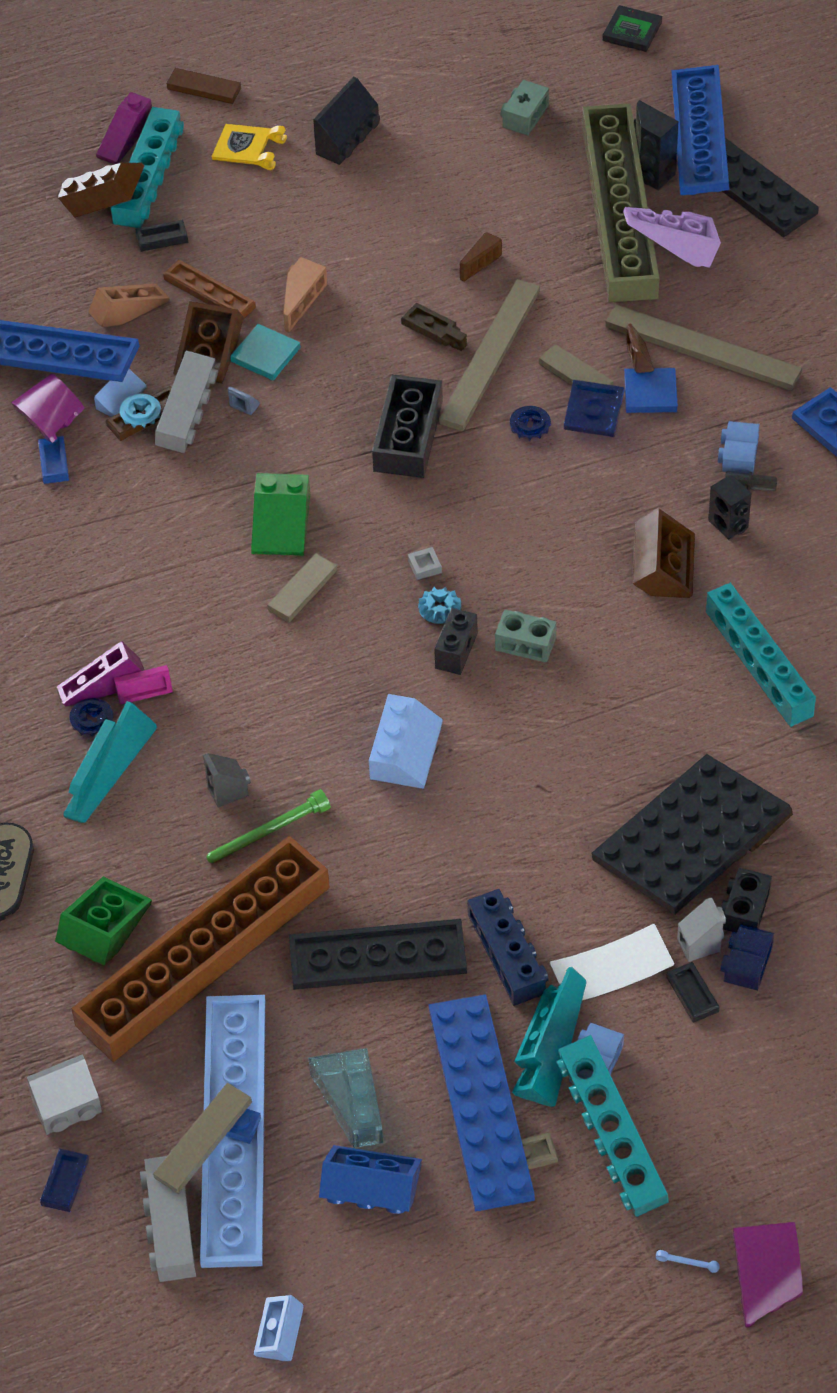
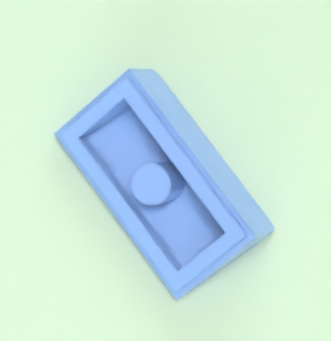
M129 369L123 382L109 381L95 395L96 410L112 417L120 413V406L126 398L135 394H141L147 388V385Z
M288 1295L266 1298L253 1355L280 1361L292 1360L303 1312V1304L295 1297Z

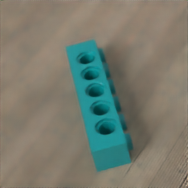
M158 107L151 108L129 163H142L144 169L131 200L111 206L114 225L142 228L144 220L149 218L150 205L156 201L157 188L159 185H162L164 171L170 166L171 153L175 152L177 148V138L183 134L184 122L180 119V111Z
M730 582L707 592V615L787 724L792 727L814 717L816 696Z
M589 1035L558 1049L560 1060L556 1061L563 1078L569 1076L573 1086L569 1087L570 1093L576 1104L581 1102L585 1112L581 1114L587 1129H594L598 1139L594 1140L600 1156L606 1155L611 1164L606 1168L613 1183L619 1182L623 1189V1192L619 1195L627 1211L632 1209L635 1217H638L669 1203L668 1193L592 1036ZM583 1069L593 1071L592 1076L587 1079H581L577 1075ZM596 1095H602L606 1098L605 1102L601 1105H593L590 1103V1100ZM613 1121L619 1126L615 1131L607 1132L603 1130V1125ZM620 1148H628L631 1151L630 1156L625 1159L618 1158L615 1153ZM638 1174L644 1177V1181L640 1185L633 1186L628 1183V1179L632 1175Z

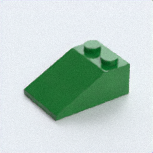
M257 473L254 492L251 554L304 556L310 504L309 475Z
M103 876L61 913L55 942L105 966L120 951L151 905L152 899Z

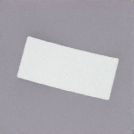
M652 924L604 946L551 961L550 965L559 984L562 983L566 970L569 967H573L582 975L587 982L582 1000H586L648 978L673 966L674 962L655 924Z

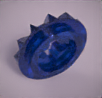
M524 406L512 413L510 426L512 433H517L519 439L527 437L530 441L532 437L540 439L542 434H548L551 419L549 414L540 407ZM529 418H532L533 427H528L527 425Z
M88 698L78 702L72 708L69 718L73 730L79 731L81 736L90 734L93 737L95 733L99 732L105 719L112 721L114 715L111 706L106 701L98 698ZM87 713L92 717H96L97 722L87 720Z

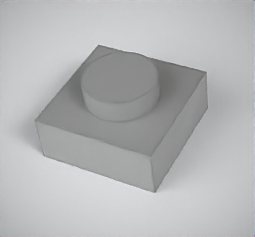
M433 547L408 554V562L416 580L442 573V566Z

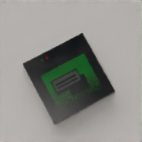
M618 5L603 33L602 41L647 52L662 24V16Z

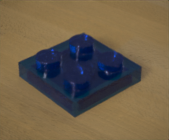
M573 380L564 420V430L615 437L624 387Z

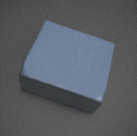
M228 388L230 407L252 415L260 405V402L254 397L235 388Z

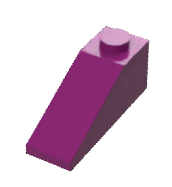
M133 92L126 96L115 112L96 153L97 158L112 164H118L141 135L152 108L151 99Z
M121 641L59 684L57 689L64 706L75 705L117 693L114 682L115 677L144 671L141 659Z

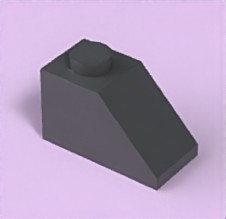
M210 753L203 755L207 788L217 807L249 796L247 787L251 783L249 774L245 768H240L236 759Z

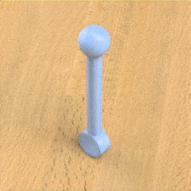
M663 1250L656 1252L655 1258L662 1262L669 1260L707 1268L712 1273H716L720 1269L717 1261L704 1262L671 1255Z

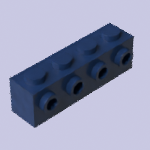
M496 889L467 900L468 917L513 1006L542 996L543 991L546 989V982L549 981L548 974L543 965H538L536 961L537 954L533 944L526 942L524 927L520 920H515L510 899L508 897L504 898L500 889Z

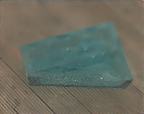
M367 1048L309 1057L310 1076L316 1082L326 1103L330 1105L336 1115L338 1123L353 1148L383 1143L382 1123Z

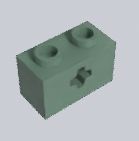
M523 80L518 88H514L511 98L501 108L500 116L503 118V128L529 136L549 106V88Z

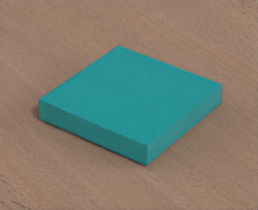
M257 324L232 353L231 362L274 381L300 350V342Z

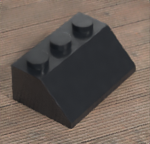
M353 76L313 119L316 155L340 165L346 158L351 156L353 150L359 143L365 140L369 132L378 126L380 122L378 103L358 78Z
M639 100L636 106L635 133L643 182L656 190H660L676 175L679 121Z

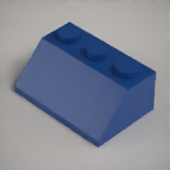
M333 1145L323 1161L319 1198H326L329 1203L333 1204L357 1203L358 1207L364 1209H372L375 1206L386 1208L388 1212L401 1214L405 1211L409 1212L414 1202L422 1159Z

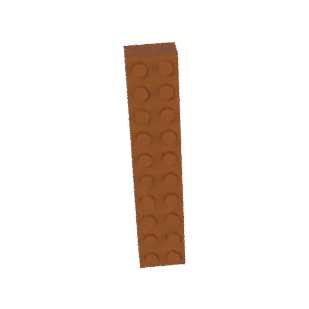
M289 835L73 1006L71 1009L75 1026L112 1062H115L330 888L328 869Z

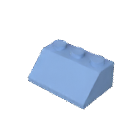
M388 694L369 758L370 779L424 789L443 719L415 698Z

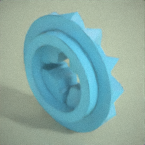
M148 394L132 395L122 402L120 417L123 418L125 424H131L133 428L137 425H142L145 428L146 424H154L155 419L160 418V403L155 397ZM136 410H139L141 412L145 410V414H136Z
M433 587L432 591H424L423 597L419 598V612L425 620L436 624H443L446 622L451 608L461 610V599L457 597L455 590L450 592L446 587L442 590H437ZM437 601V602L441 603V602L444 601V605H445V606L438 605V606L436 607V606H435V602Z

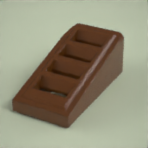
M488 232L484 233L460 261V280L466 281L496 261L502 255V239Z

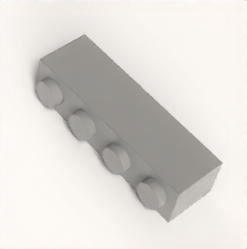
M190 351L185 352L156 428V446L185 453L187 445L193 444L196 434L194 426L195 424H200L203 416L201 407L203 404L207 405L211 390L208 388L210 384H215L218 370L214 369L215 358Z
M167 1156L144 1159L146 1171H140L142 1190L148 1189L149 1198H143L145 1217L151 1216L152 1225L146 1226L148 1244L154 1243L155 1252L149 1253L152 1272H158L159 1282L196 1277L186 1188L184 1187L178 1194L156 1180L153 1175Z

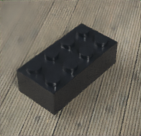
M392 374L372 450L373 472L418 478L425 477L443 403L442 380Z

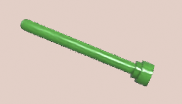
M321 789L311 793L310 798L306 799V803L209 852L206 857L207 861L215 863L311 812L313 814L317 812L321 814L331 809L327 796Z

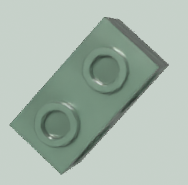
M504 609L495 633V650L547 663L556 640V621Z

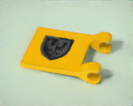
M225 124L212 154V160L254 164L267 170H273L276 166V162L273 161L274 153H263L268 139L279 144L285 143L287 135H283L286 131L285 127L262 128Z

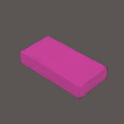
M167 665L114 678L120 705L126 704L127 701L135 702L173 692Z

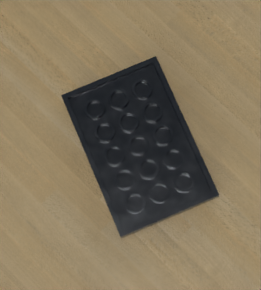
M706 754L591 853L592 860L676 915L791 813V808L785 801Z

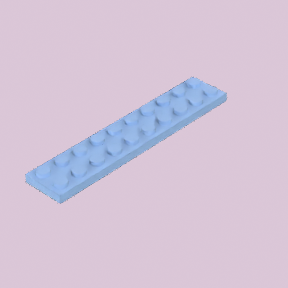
M265 995L206 996L204 1110L228 1082L251 1097L252 1103L247 1109L259 1112L261 1120L250 1144L225 1136L202 1164L201 1268L263 1266Z

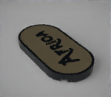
M7 822L0 823V921L6 919V916L11 913L13 915L19 909L34 853V845L30 833L21 825Z

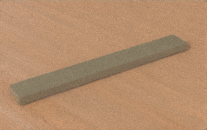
M519 279L515 281L440 416V425L464 431L540 292L539 285Z
M615 305L606 320V328L626 334L627 326L631 323L644 341L790 391L793 390L802 373L801 367L619 305Z

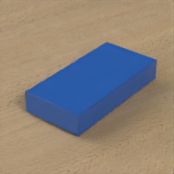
M64 436L57 437L53 443L47 439H38L43 483L69 481Z

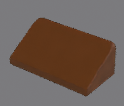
M631 323L628 324L626 345L636 373L654 371L645 341Z

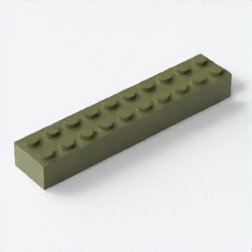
M631 103L583 107L582 130L608 302L658 299L659 273L653 240L628 225L623 212L625 207L648 209Z

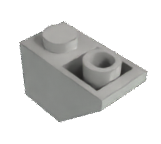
M712 898L706 899L678 923L677 940L688 962L720 952L721 940L724 939L723 924L726 923L722 908L716 907Z

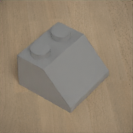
M83 1054L27 1077L33 1106L46 1135L53 1132H61L74 1123L90 1120L102 1112L99 1096Z

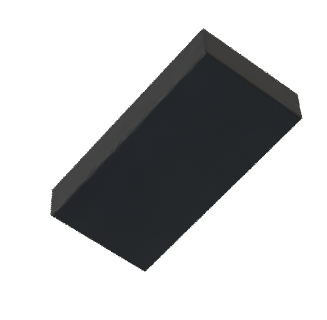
M183 220L135 229L141 252L189 243Z
M693 962L667 972V980L693 1023L719 1012L720 1007Z

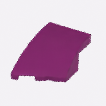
M50 374L11 402L16 411L24 415L28 422L39 429L42 436L51 443L57 439L55 433L61 428L68 427L73 419L85 409L72 391L54 374Z
M795 1222L733 1228L745 1327L754 1325L755 1321L769 1312L777 1311L784 1303L791 1302L803 1294Z

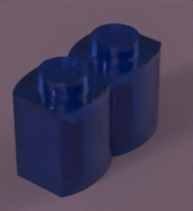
M742 924L737 933L732 932L728 948L732 950L729 956L724 955L720 972H724V982L758 991L772 952L774 933Z

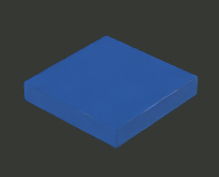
M654 368L652 372L636 373L634 369H624L626 413L677 412L675 368Z

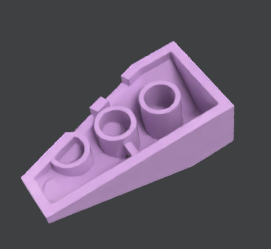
M624 208L623 212L628 225L691 265L710 268L721 244L711 217L691 212H682L681 216L672 215L673 213L669 210H663L662 214H656L651 209Z

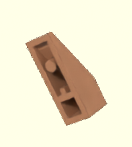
M302 257L294 265H291L287 272L283 313L286 332L292 330L327 285L326 267Z
M157 284L100 287L96 290L88 313L101 327L120 326L167 303L170 298Z

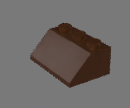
M118 163L112 166H105L97 171L87 172L75 178H68L62 184L58 199L75 218L130 201L144 165L142 163Z
M659 508L635 523L633 584L650 596L690 598L693 596L695 533Z

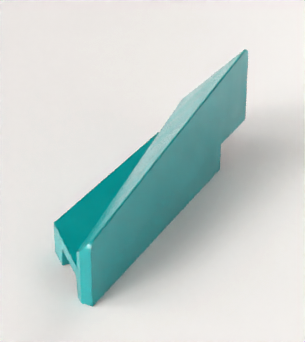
M126 702L117 723L105 719L70 784L69 793L73 797L64 811L63 815L65 818L85 823L156 731V723L133 703Z
M569 967L566 970L563 981L558 987L550 985L543 991L514 1061L524 1070L512 1093L517 1097L549 1107L556 1105L563 1078L556 1061L560 1060L558 1049L572 1043L587 983L586 979L573 967Z

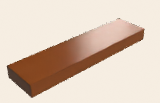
M177 260L163 273L164 280L206 304L238 309L244 319L256 308V302L181 260Z

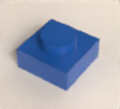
M246 1109L225 1136L250 1144L261 1120V1114Z

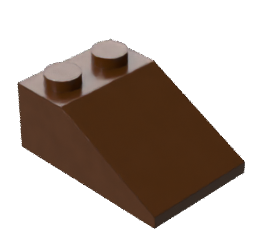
M189 301L173 374L177 375L185 352L190 351L215 358L214 369L218 370L216 383L223 384L231 362V355L239 341L244 319L239 310Z

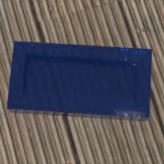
M59 1148L40 1199L41 1206L70 1212L89 1161L88 1155Z

